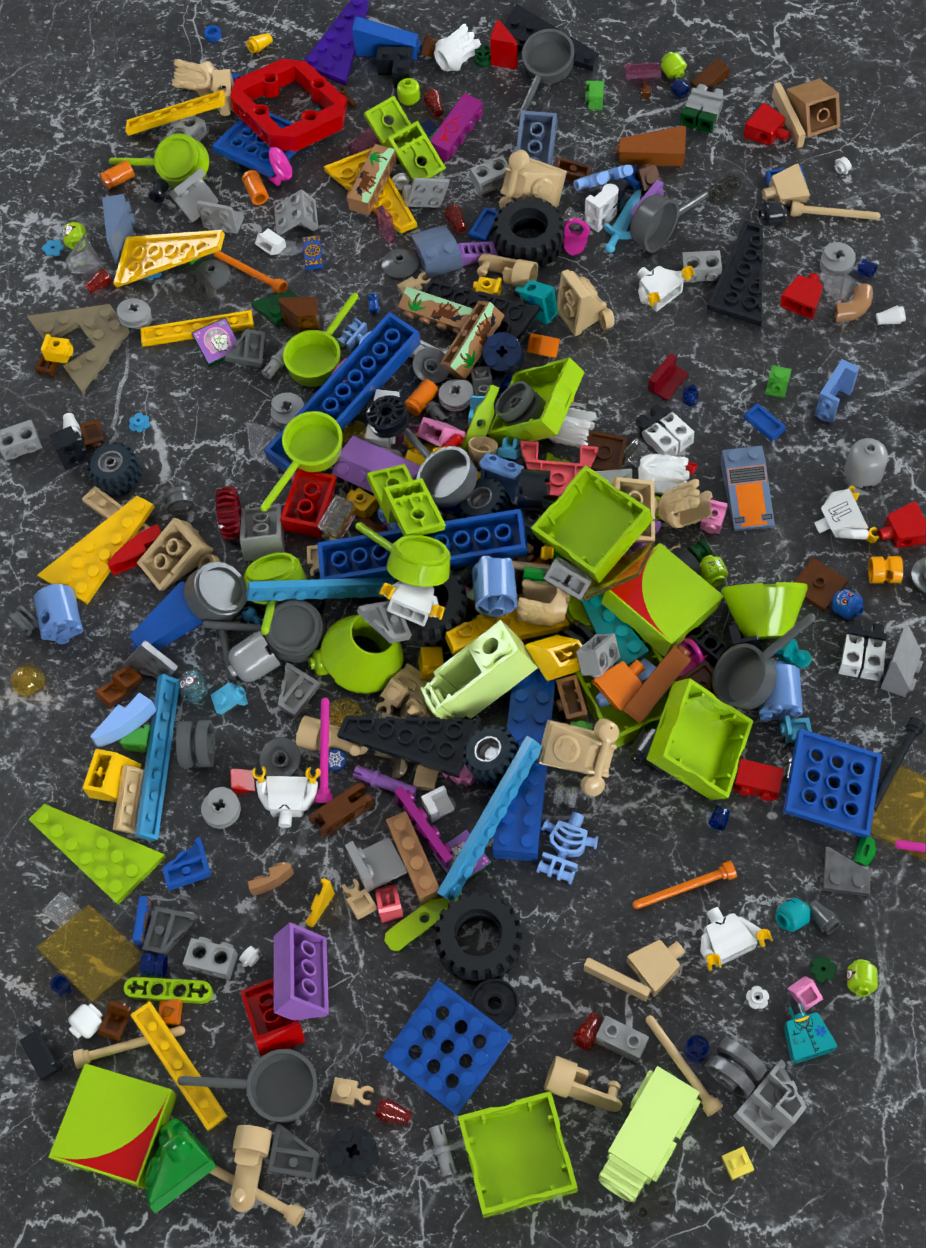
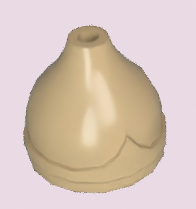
M477 436L471 438L468 442V453L471 455L477 469H482L479 466V462L487 452L497 455L498 444L489 437Z

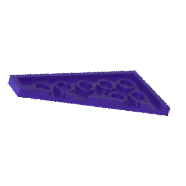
M350 0L304 59L321 76L345 86L347 85L348 74H350L351 64L356 54L352 31L355 17L366 19L369 1Z

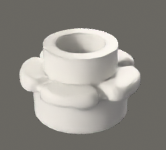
M846 157L835 160V170L839 174H848L852 167L850 161Z
M398 173L393 176L392 181L398 190H402L403 185H409L410 178L404 173Z
M250 946L243 952L239 958L243 963V967L248 965L252 967L257 963L260 958L258 955L259 949L255 950Z
M754 986L747 992L746 1000L751 1008L763 1009L768 1005L769 994L760 986Z

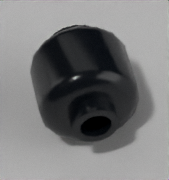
M779 201L764 202L758 210V219L761 220L764 226H779L787 217V209Z

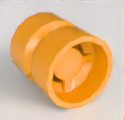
M882 556L870 557L868 562L869 582L871 584H879L887 580L888 583H901L903 579L901 556H888L886 560Z

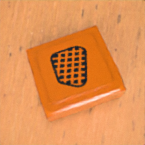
M180 999L160 1001L158 1013L166 1025L180 1026L183 1002Z

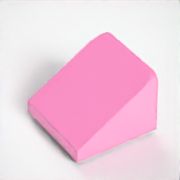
M806 976L787 988L798 1004H802L804 1011H807L823 1000L814 981Z

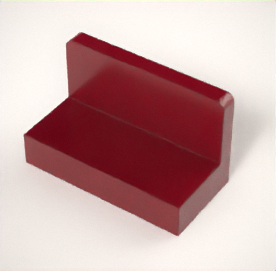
M672 353L658 367L648 382V391L665 401L671 398L688 377L687 371L676 366L677 356Z

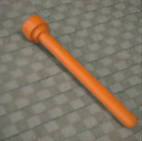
M221 251L214 252L216 258L271 286V289L276 294L287 290L288 284L286 281L280 278L272 279Z
M731 860L724 862L722 866L718 867L719 870L635 900L632 906L634 909H640L721 878L728 881L737 878L735 867Z

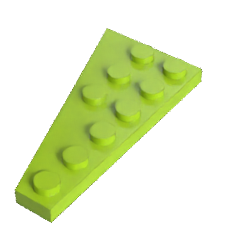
M46 804L28 819L117 905L166 858L164 854Z

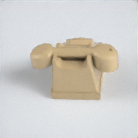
M524 150L513 152L509 157V165L505 168L504 184L500 190V193L505 196L499 201L500 209L506 207V204L511 201L515 202L516 199H526V197H532V199L540 198L543 202L548 201L552 206L557 207L567 171L529 158V155Z
M567 269L561 272L557 309L558 314L573 335H580L584 329L597 321H600L603 330L613 327L615 322L614 314L611 309L606 307V302L599 298L595 287L586 277H579L574 271Z
M615 477L612 486L619 491L627 493L649 508L653 519H655L658 501L654 497V481ZM655 521L649 524L635 542H655Z
M173 518L137 562L161 591H165L196 567L201 568L211 562H221L217 555L211 554L213 548L198 534L199 531L194 529L187 521Z
M600 719L595 724L594 730L547 720L541 742L542 749L536 762L588 774L581 781V790L591 797L598 796L605 789V782L602 777L608 778L610 776V763L613 752L617 749L614 742L619 736L618 726L608 719Z

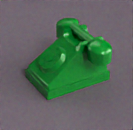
M178 1118L166 1122L159 1130L160 1145L156 1156L151 1158L145 1173L144 1189L149 1207L154 1214L216 1168L207 1147L203 1146Z

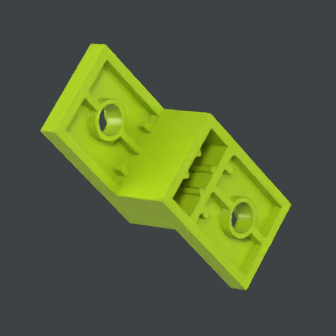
M395 96L364 112V117L381 145L395 149L396 159L398 158L411 182H413L414 178H432L446 169L419 122L410 123ZM384 117H390L393 121L392 125L385 124ZM417 158H423L425 166L418 165Z
M405 464L367 473L369 485L388 524L397 522L404 536L427 535L445 530L446 524L423 479L413 480ZM423 516V518L417 519L415 517Z

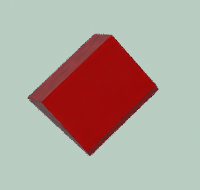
M498 20L490 37L491 65L516 69L518 68L517 41L502 22Z

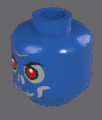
M844 589L838 591L832 598L831 605L834 613L846 620L859 617L864 611L862 597L851 590Z

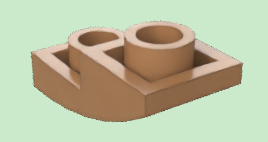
M276 863L274 867L269 868L270 876L261 875L248 881L251 894L256 896L268 892L287 881L294 874L291 863Z

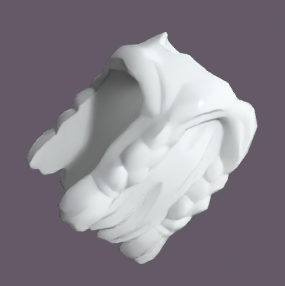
M466 24L461 25L459 29L447 38L436 42L434 56L441 70L459 71L462 63L474 56L475 49L480 47V40L473 39L475 35L473 32H467L468 27Z
M569 408L558 435L548 439L553 443L576 446L579 449L580 445L587 446L588 443L584 440H587V436H589L588 430H593L595 427V423L592 421L596 420V413Z
M667 454L643 456L640 459V466L638 468V479L654 481V494L663 495L667 489L687 483L686 480L690 477L689 471L685 470V466L688 465V458Z

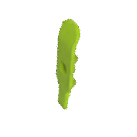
M490 384L483 401L476 407L461 446L464 451L468 452V442L471 438L477 436L486 437L495 414L494 401L499 387ZM479 419L482 420L481 426H477V421Z
M445 897L429 900L385 933V942L392 951H400L411 941L434 926L436 921L440 920L439 914L442 909L447 910L450 900ZM424 915L429 917V921L426 923L420 920Z

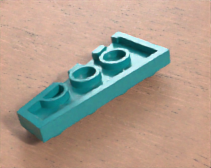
M597 588L581 599L583 609L596 634L615 633L620 658L614 665L623 661L629 667L634 661H639L648 655L649 649L628 624L620 620L601 603L604 595Z

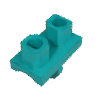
M792 639L774 654L775 657H779L778 661H783L786 664L799 668L807 667L812 660L808 651L799 650L796 639Z

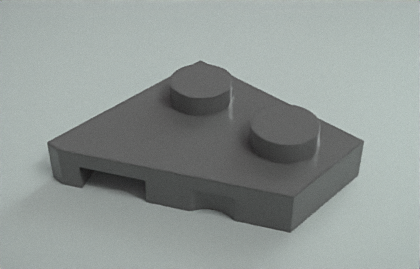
M246 329L242 333L241 338L234 343L229 353H226L224 361L261 368L265 332Z
M155 906L142 950L166 956L197 921L198 916Z
M277 1124L267 1171L316 1180L320 1154L284 1128V1126Z

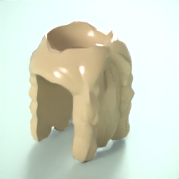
M181 59L174 61V65L178 68H175V79L172 80V86L196 91L200 96L214 93L212 70L218 69L210 61H205L201 64Z
M693 479L682 485L667 489L659 499L658 515L668 526L682 528L712 516V510L709 509L711 505L710 499L713 497L712 492L708 490L700 494V491L696 489L699 486L698 479Z
M530 579L522 581L524 588L521 591L523 593L517 604V620L550 627L565 622V614L571 594L548 581H532Z

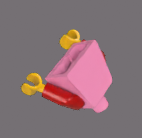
M423 417L420 428L414 434L419 439L423 438L439 446L433 449V453L449 446L461 448L466 436L464 431L452 425ZM404 437L405 445H408L409 448L414 447L411 444V442L406 437Z

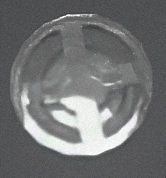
M569 207L563 215L564 225L567 220L572 218L583 220L584 214L575 212L574 208ZM572 223L569 226H571V229L577 230L581 225Z

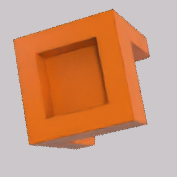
M531 333L527 352L556 358L560 339Z

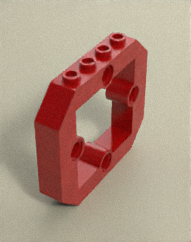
M280 59L236 79L230 94L232 111L270 148L277 147L281 150L298 151L342 130L347 114L346 97L306 61ZM296 81L311 95L312 101L320 103L325 109L319 112L306 110L301 114L300 121L282 129L270 118L269 108L263 104L257 105L253 100L261 96L268 98L276 97L280 93L279 88Z

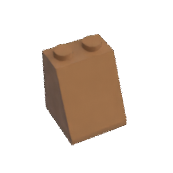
M820 79L787 89L788 99L807 137L840 127L839 92Z

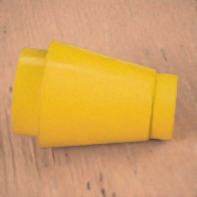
M269 33L249 37L246 45L252 54H258L271 44L273 39Z

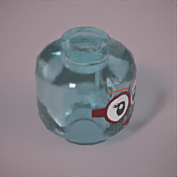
M196 670L186 671L178 681L181 697L184 700L196 703L201 701L208 693L205 676Z

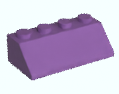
M352 436L342 449L332 474L373 493L367 480V473L405 464L412 479L416 480L421 465L361 438Z
M289 922L274 935V1013L291 1020L327 1016L329 1014L327 938Z

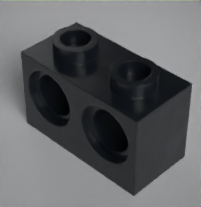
M71 426L49 435L65 470L87 462L85 454L88 453L79 432L74 433Z

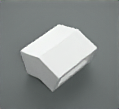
M269 228L257 235L255 244L270 255L279 254L286 248L285 239Z

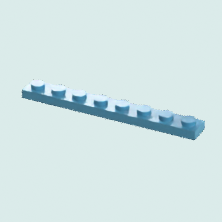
M395 578L248 582L246 598L247 601L260 602L290 599L322 600L327 598L385 597L383 594H379L383 584L393 585Z
M165 674L159 675L154 700V706L157 711L152 715L135 830L136 837L153 842L158 840L180 686V680Z
M528 736L524 739L437 893L450 901L453 899L455 901L461 894L462 887L468 877L472 875L475 864L483 855L490 838L494 836L496 828L501 819L506 815L511 801L517 796L518 789L523 780L527 778L532 764L539 757L542 746Z

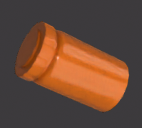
M127 160L99 173L102 183L108 190L135 177V173Z
M256 170L245 172L242 176V181L252 203L255 205L264 204L269 196L259 173Z
M424 379L405 401L408 412L418 416L436 396L439 389L432 381Z

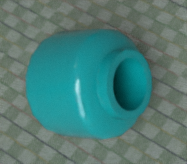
M792 898L777 907L776 922L780 928L794 932L809 923L810 908L807 903L800 899Z

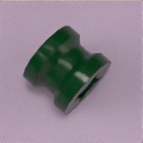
M482 44L475 49V63L479 67H488L491 65L490 46Z
M704 539L698 540L696 545L687 547V550L694 555L699 564L704 557L712 555V550Z

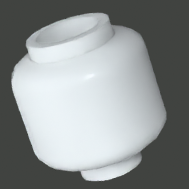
M91 1003L88 1006L82 1004L68 1018L71 1025L68 1030L78 1039L81 1036L89 1039L99 1029L103 1015Z

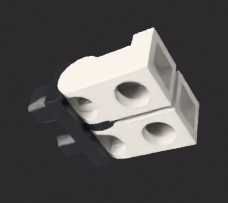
M619 178L616 182L610 179L595 197L589 195L585 199L584 221L588 226L599 232L617 213L620 214L622 212L623 204L627 201L625 190L628 188L627 181Z
M657 404L650 410V415L652 416L650 419L645 415H640L636 418V426L640 430V437L648 445L652 446L658 454L675 456L678 454V451L681 452L693 444L694 431L676 414L671 412L672 410L668 406L663 409Z
M853 620L845 635L838 674L858 677L862 665L860 678L880 681L884 671L887 634L884 633V626L875 623L872 624L871 631L864 630V623L862 621Z

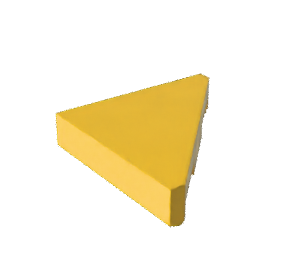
M325 878L320 881L322 884L320 895H315L311 905L312 912L305 921V924L310 928L314 927L335 895L331 882Z

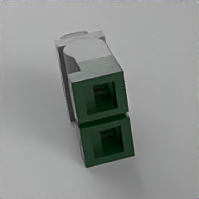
M699 84L697 88H692L688 101L680 113V125L695 129L697 125V130L712 134L722 110L723 90L716 88L713 92H709L706 85ZM687 117L692 118L693 122H687L685 119ZM708 122L711 124L709 127H706L702 123Z

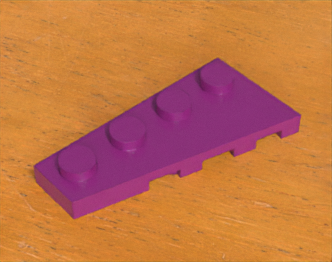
M402 786L394 790L396 804L399 808L403 806L402 808L404 812H407L410 821L415 820V827L422 838L429 840L427 842L429 847L444 867L450 865L453 862L452 855L454 853L447 843L443 845L439 839L441 835L434 825L430 826L426 821L428 816L421 807L419 809L416 807L413 794L410 790L405 791Z

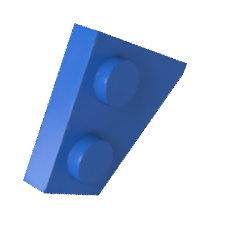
M201 837L196 838L193 846L187 851H181L173 861H170L162 868L169 891L212 876Z

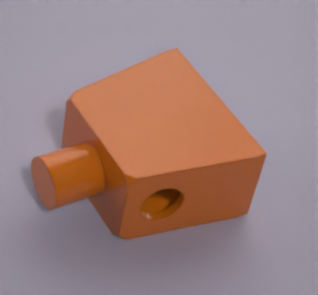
M638 660L634 661L629 667L625 662L621 661L607 669L602 676L594 677L590 681L618 712L624 709L643 685L637 676L645 670V667Z

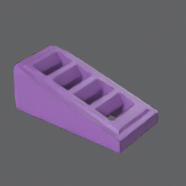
M493 241L457 244L462 256V266L478 263L479 257L485 253L498 256ZM490 248L491 253H487L486 249Z

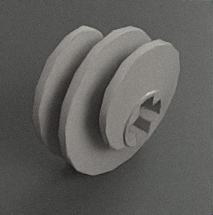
M842 242L829 243L821 255L820 268L828 276L843 277L853 270L856 260L855 253L849 245Z
M136 298L122 301L117 307L118 320L123 326L140 329L151 324V309L143 300Z
M449 380L443 383L439 389L441 406L449 411L466 409L470 405L471 396L474 395L473 387L467 380Z
M290 392L276 395L271 403L272 421L277 427L284 429L303 408L304 403L302 399Z
M225 787L211 790L201 805V813L206 823L218 829L227 828L234 824L239 818L241 811L238 797L231 789Z

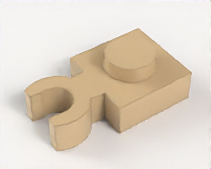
M423 272L419 274L417 279H414L412 276L398 284L397 290L402 296L406 286L422 291L431 278L424 281L427 277L426 273Z
M317 545L307 546L308 568L312 567L310 569L312 580H315L314 575L320 572Z
M391 678L380 695L385 700L377 704L376 710L381 711L385 706L387 709L386 713L392 715L394 712L393 706L399 708L411 690L396 678Z
M410 698L406 702V705L409 706L407 710L409 714L418 717H436L426 703L421 702L420 704L414 698Z
M353 879L355 886L353 889H347L345 884L342 885L344 894L349 897L346 899L347 904L357 920L377 910V906L366 889L360 891L359 882Z
M335 1077L330 1102L354 1107L355 1100H359L361 1104L370 1106L372 1102L365 1100L363 1096L366 1092L374 1093V1089L370 1086H364L359 1089L358 1081Z

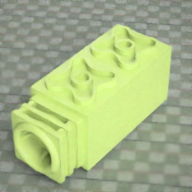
M500 620L433 672L435 677L432 681L426 683V686L420 689L427 706L436 717H440V719H454L467 716L472 719L538 669V666L527 651L522 640Z
M658 1066L654 1072L649 1070L631 1101L630 1108L632 1110L608 1150V1162L599 1174L598 1180L620 1198L635 1203L645 1183L649 1185L652 1180L657 1182L677 1145L673 1141L676 1137L681 1139L701 1101L697 1098L700 1092Z

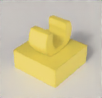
M744 1146L721 1156L731 1181L755 1170Z

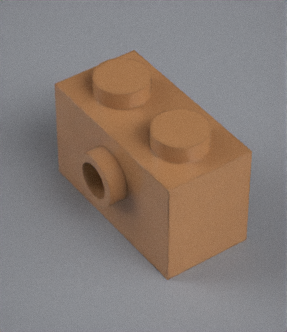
M577 675L557 679L556 689L559 699H556L558 711H563L566 724L571 725V722L578 720L588 722V713Z

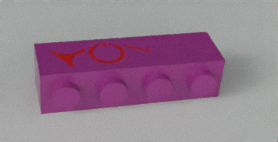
M464 93L430 139L441 160L447 162L451 156H455L458 146L464 143L468 132L471 133L474 129L475 122L482 118L484 113L482 101Z

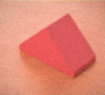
M394 884L375 889L382 923L404 918L397 885Z

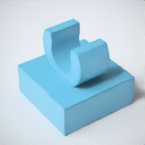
M505 437L502 441L503 446L498 448L497 456L503 458L517 459L523 456L520 447H518V438L513 440V445H510L509 437Z

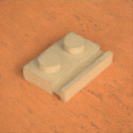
M407 663L393 678H396L411 690L408 695H413V698L420 704L421 702L426 703L420 688L425 687L426 683L432 680H420L419 670Z

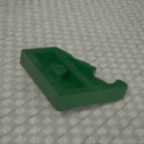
M287 290L253 301L251 305L254 310L278 327L283 322L279 298L299 296L291 290Z

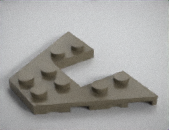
M110 304L27 316L29 322L43 341L46 334H50L51 337L60 338L80 327L92 343L93 349L63 365L65 371L83 395L86 393L85 390L92 380H96L98 377V372L103 370L109 362V357L113 351L120 347L121 342L130 333L128 327L123 326L119 322L118 315Z

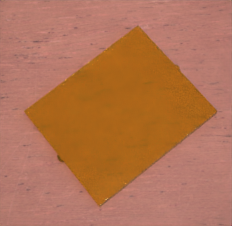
M652 542L622 556L600 583L593 579L582 597L584 601L639 577L655 547L654 543Z
M900 765L872 818L870 834L894 846L896 840L926 844V777ZM901 849L926 862V853Z
M90 905L85 907L65 925H62L60 929L37 947V950L91 1002L95 1001L144 958L141 952Z

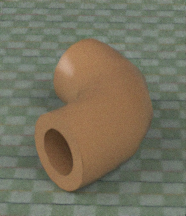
M865 283L859 284L853 289L852 300L845 303H836L834 310L835 322L852 321L864 315L872 303V286Z

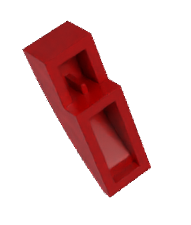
M158 524L134 536L112 556L107 564L113 576L139 566L137 564L139 559L161 534Z

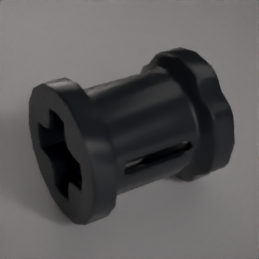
M155 179L153 181V189L148 194L149 198L153 202L162 203L165 198L164 193L168 190L169 184L163 179Z

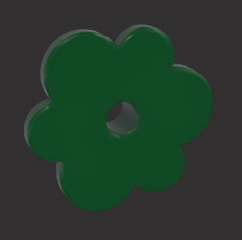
M815 957L812 960L810 973L815 975L817 982L831 981L834 978L833 974L836 973L837 966L835 963L830 962L828 957H823L822 959Z

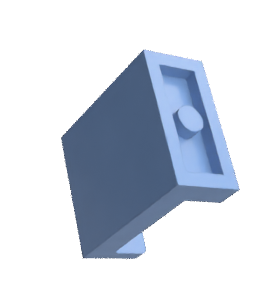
M841 359L820 393L814 416L822 421L833 423L840 401L835 396L839 391L848 395L852 393L860 367Z
M487 452L479 462V466L482 467L480 480L484 478H489L490 480L493 478L499 481L511 498L512 503L515 504V498L518 496L520 489V473L524 466Z

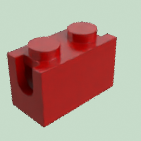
M740 759L733 791H738L739 794L744 796H759L760 799L765 801H777L784 769Z

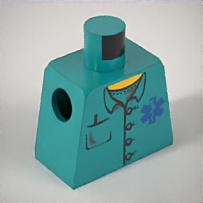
M533 280L529 281L524 287H516L514 295L520 298L522 302L529 305H538L542 308L535 317L540 322L547 325L558 314L554 287Z
M801 1003L788 1008L793 1020L785 1023L784 1033L792 1065L835 1051L837 1044L817 1012L806 1015Z

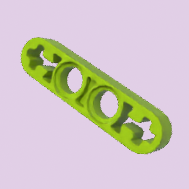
M131 977L124 984L125 994L133 1000L164 1001L180 999L183 1003L204 1004L208 1003L214 995L211 985L201 980ZM135 983H137L140 988H146V992L144 990H136L135 994H133L130 987H134ZM162 984L163 992L157 996L153 995V986ZM179 985L186 987V992L181 997L174 995V990ZM190 986H193L192 989L194 991H201L202 987H205L208 993H205L201 998L198 993H191Z

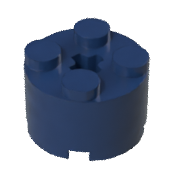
M500 332L487 338L483 347V358L495 373L510 375L523 364L524 350L516 337L509 333ZM503 351H506L507 354H504V356L501 357L500 354L503 353Z

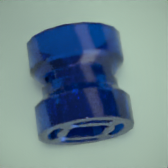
M144 952L140 960V975L149 976L150 974H155L156 977L164 978L168 968V956L166 954H159L156 957L152 953Z
M702 1035L689 1037L684 1049L686 1058L693 1063L704 1061L709 1053V1042Z

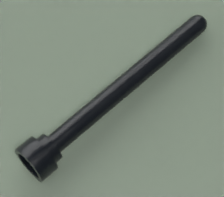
M911 717L906 725L907 734L877 789L874 809L879 807L914 738L922 734L926 727L925 722L916 717Z

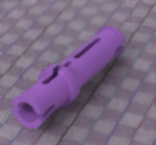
M357 765L354 770L356 773H353V778L368 782L372 787L378 786L394 792V790L402 786L405 791L410 790L414 798L416 797L417 786L383 775L379 770L372 771L360 765Z

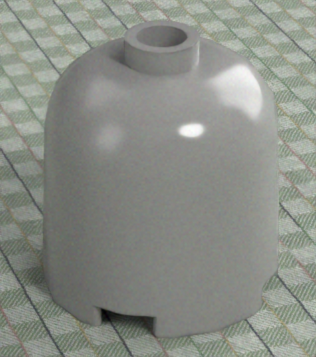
M864 438L855 442L844 464L846 480L858 488L871 485L874 487L879 484L884 476L888 461L886 447L880 441L873 438Z
M260 630L230 650L228 659L231 665L228 666V669L233 677L238 675L241 680L252 682L281 665L278 658L271 651L267 650L266 646L268 644Z

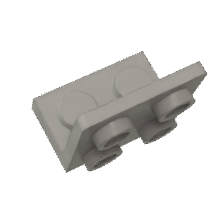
M201 168L168 193L191 223L200 217L197 207L198 201L215 204L219 202L201 178L205 175Z
M414 178L412 185H403L402 192L405 205L409 207L441 208L449 186V180Z
M302 189L274 206L276 233L278 235H282L300 223L312 231L319 228L316 200Z
M204 201L197 202L203 227L238 234L244 219L243 212L233 211V208L230 206Z
M390 838L383 839L363 850L361 847L357 849L353 841L345 845L350 860L367 892L407 873Z

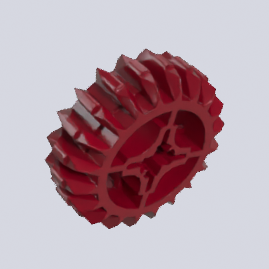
M234 486L218 488L215 502L221 536L224 540L230 541L240 539L242 510L238 491Z

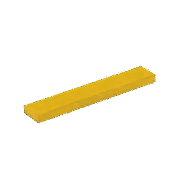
M223 90L128 119L125 131L129 136L225 106V93Z
M252 310L140 328L142 346L146 347L193 339L192 332L226 317L233 332L254 329Z
M149 1001L133 1012L131 1017L207 1131H210L228 1117L209 1087L181 1086L178 1084L177 1080L180 1076H201L153 1004Z

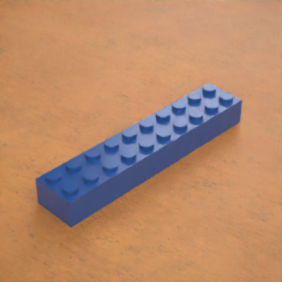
M388 312L294 417L310 411L322 412L333 417L343 432L375 396L376 389H381L421 344L419 331L391 312ZM283 429L266 447L265 454L270 463L285 472L292 462L283 448Z
M521 509L444 521L446 524L445 530L423 535L434 538L447 547L451 555L450 569L476 565L483 556L502 559L529 556L525 521ZM401 529L378 532L380 536L392 544L401 537H404ZM366 535L317 543L320 579L393 577L386 568L390 552Z
M539 668L511 689L507 730L520 746L526 736L534 739L541 745L547 720H553L557 678L547 681ZM537 759L532 764L527 778L520 785L517 796L507 808L506 815L501 819L496 828L493 841V858L538 862L548 766L537 763Z

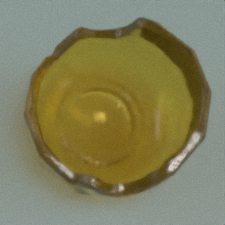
M355 421L354 426H345L342 432L343 448L352 436L365 440L367 429L364 422Z
M29 664L16 668L10 682L15 692L19 695L28 696L34 695V692L38 689H43L46 678L42 670Z

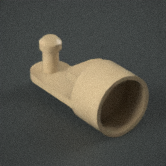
M486 253L482 254L478 259L480 267L477 269V274L479 276H486L488 271L502 273L505 284L512 285L513 287H524L529 281L537 280V262L523 259L516 260Z
M306 715L302 718L296 736V745L298 747L315 752L320 750L321 719ZM329 724V748L347 751L352 756L362 755L368 751L369 748L338 738L337 734L340 727Z
M559 1056L554 1057L545 1081V1091H551V1093L564 1098L570 1096L607 1111L618 1112L621 1110L622 1102L616 1098L621 1088L619 1082L614 1080L608 1082L607 1094L582 1084L588 1079V1070L577 1067L578 1064Z
M239 1125L236 1128L232 1151L235 1152L234 1162L237 1166L230 1204L237 1212H247L254 1205L263 1158L268 1157L272 1132L268 1129L252 1125Z

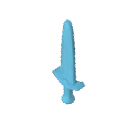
M641 190L633 193L613 227L609 223L605 224V231L612 236L605 245L607 252L612 253L615 251L618 239H632L630 231L627 230L632 219L631 211L640 201Z

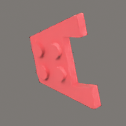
M520 441V449L527 469L551 471L550 483H547L550 484V496L547 499L556 500L585 465L591 468L598 452V447L580 445L579 463L538 460L539 442Z

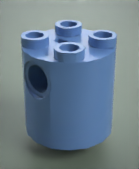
M491 556L481 557L480 562L472 570L474 600L477 612L492 617H500L513 612L517 608L518 601L512 559L492 558Z
M52 584L37 591L33 600L41 639L65 644L69 642L70 638L83 632L77 599L72 587Z
M774 661L776 684L770 697L759 706V714L762 721L779 720L782 723L786 715H789L790 719L803 714L800 670L796 666L786 664L783 661Z

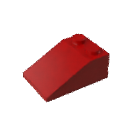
M298 468L280 517L283 531L322 539L330 512L328 508L332 503L337 479L335 475L321 472H306ZM325 515V517H324L322 523L319 525L321 519H322L323 516Z
M274 978L240 990L261 1057L271 1051L288 1049L306 1042L299 1020H291L274 1013Z

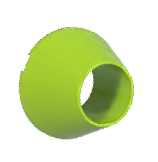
M776 582V584L753 583L723 587L721 593L735 623L738 625L742 638L758 635L759 639H778L794 627L808 587L805 583Z
M359 614L345 617L335 622L327 630L321 643L320 654L324 669L330 673L338 685L352 692L370 694L384 690L390 679L403 666L404 655L401 643H389ZM364 636L372 639L380 647L381 653H369L362 650L355 643L353 637Z

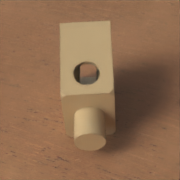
M230 69L212 70L213 91L223 90L225 93V106L217 109L222 116H228L230 111H232L230 94L234 85Z
M795 164L773 175L769 182L770 187L762 189L765 200L774 198L775 201L781 202L783 206L791 205L792 200L807 203L810 196L799 164Z
M658 940L628 955L627 963L642 983L651 989L650 993L655 997L678 973L680 964L676 959L684 954L685 951L677 941L667 948L661 940Z

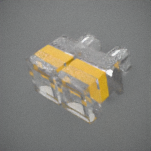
M336 495L329 505L328 511L325 512L318 524V528L324 531L321 537L329 541L342 539L356 516L354 502Z

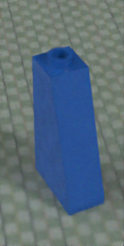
M355 17L352 31L356 56L377 57L378 46L413 47L414 60H417L418 53H421L422 43L419 42L418 34Z
M183 581L129 635L133 641L130 644L133 651L145 640L159 651L203 623L202 620L191 612L184 596L185 583Z

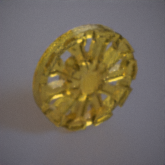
M346 698L337 699L329 704V712L334 714L329 715V721H333L330 725L341 727L345 716H363L360 706L353 700Z

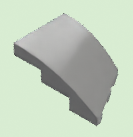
M782 1059L733 1115L737 1121L769 1150L777 1144L785 1132L807 1108L802 1097L797 1092L794 1080H790L785 1070L786 1064Z

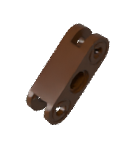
M363 782L353 785L311 814L309 821L312 824H317L321 821L324 823L318 832L322 838L331 835L374 805L376 800L371 794L363 796L367 791V787Z

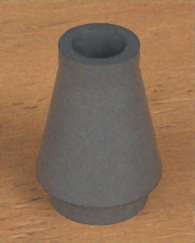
M817 900L808 905L810 914L822 932L825 931L827 934H830L839 927L841 921L838 919V915L820 904Z

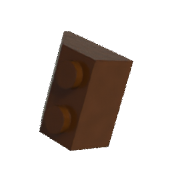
M317 297L279 298L283 322L295 334L308 330L321 331V315Z

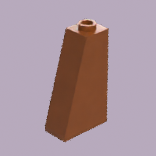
M686 126L620 138V146L616 145L615 157H619V164L684 166Z
M674 645L623 710L637 722L641 723L691 661L690 651L682 645L679 647Z

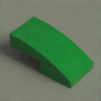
M525 567L519 588H524L522 581L525 579L544 581L546 570Z

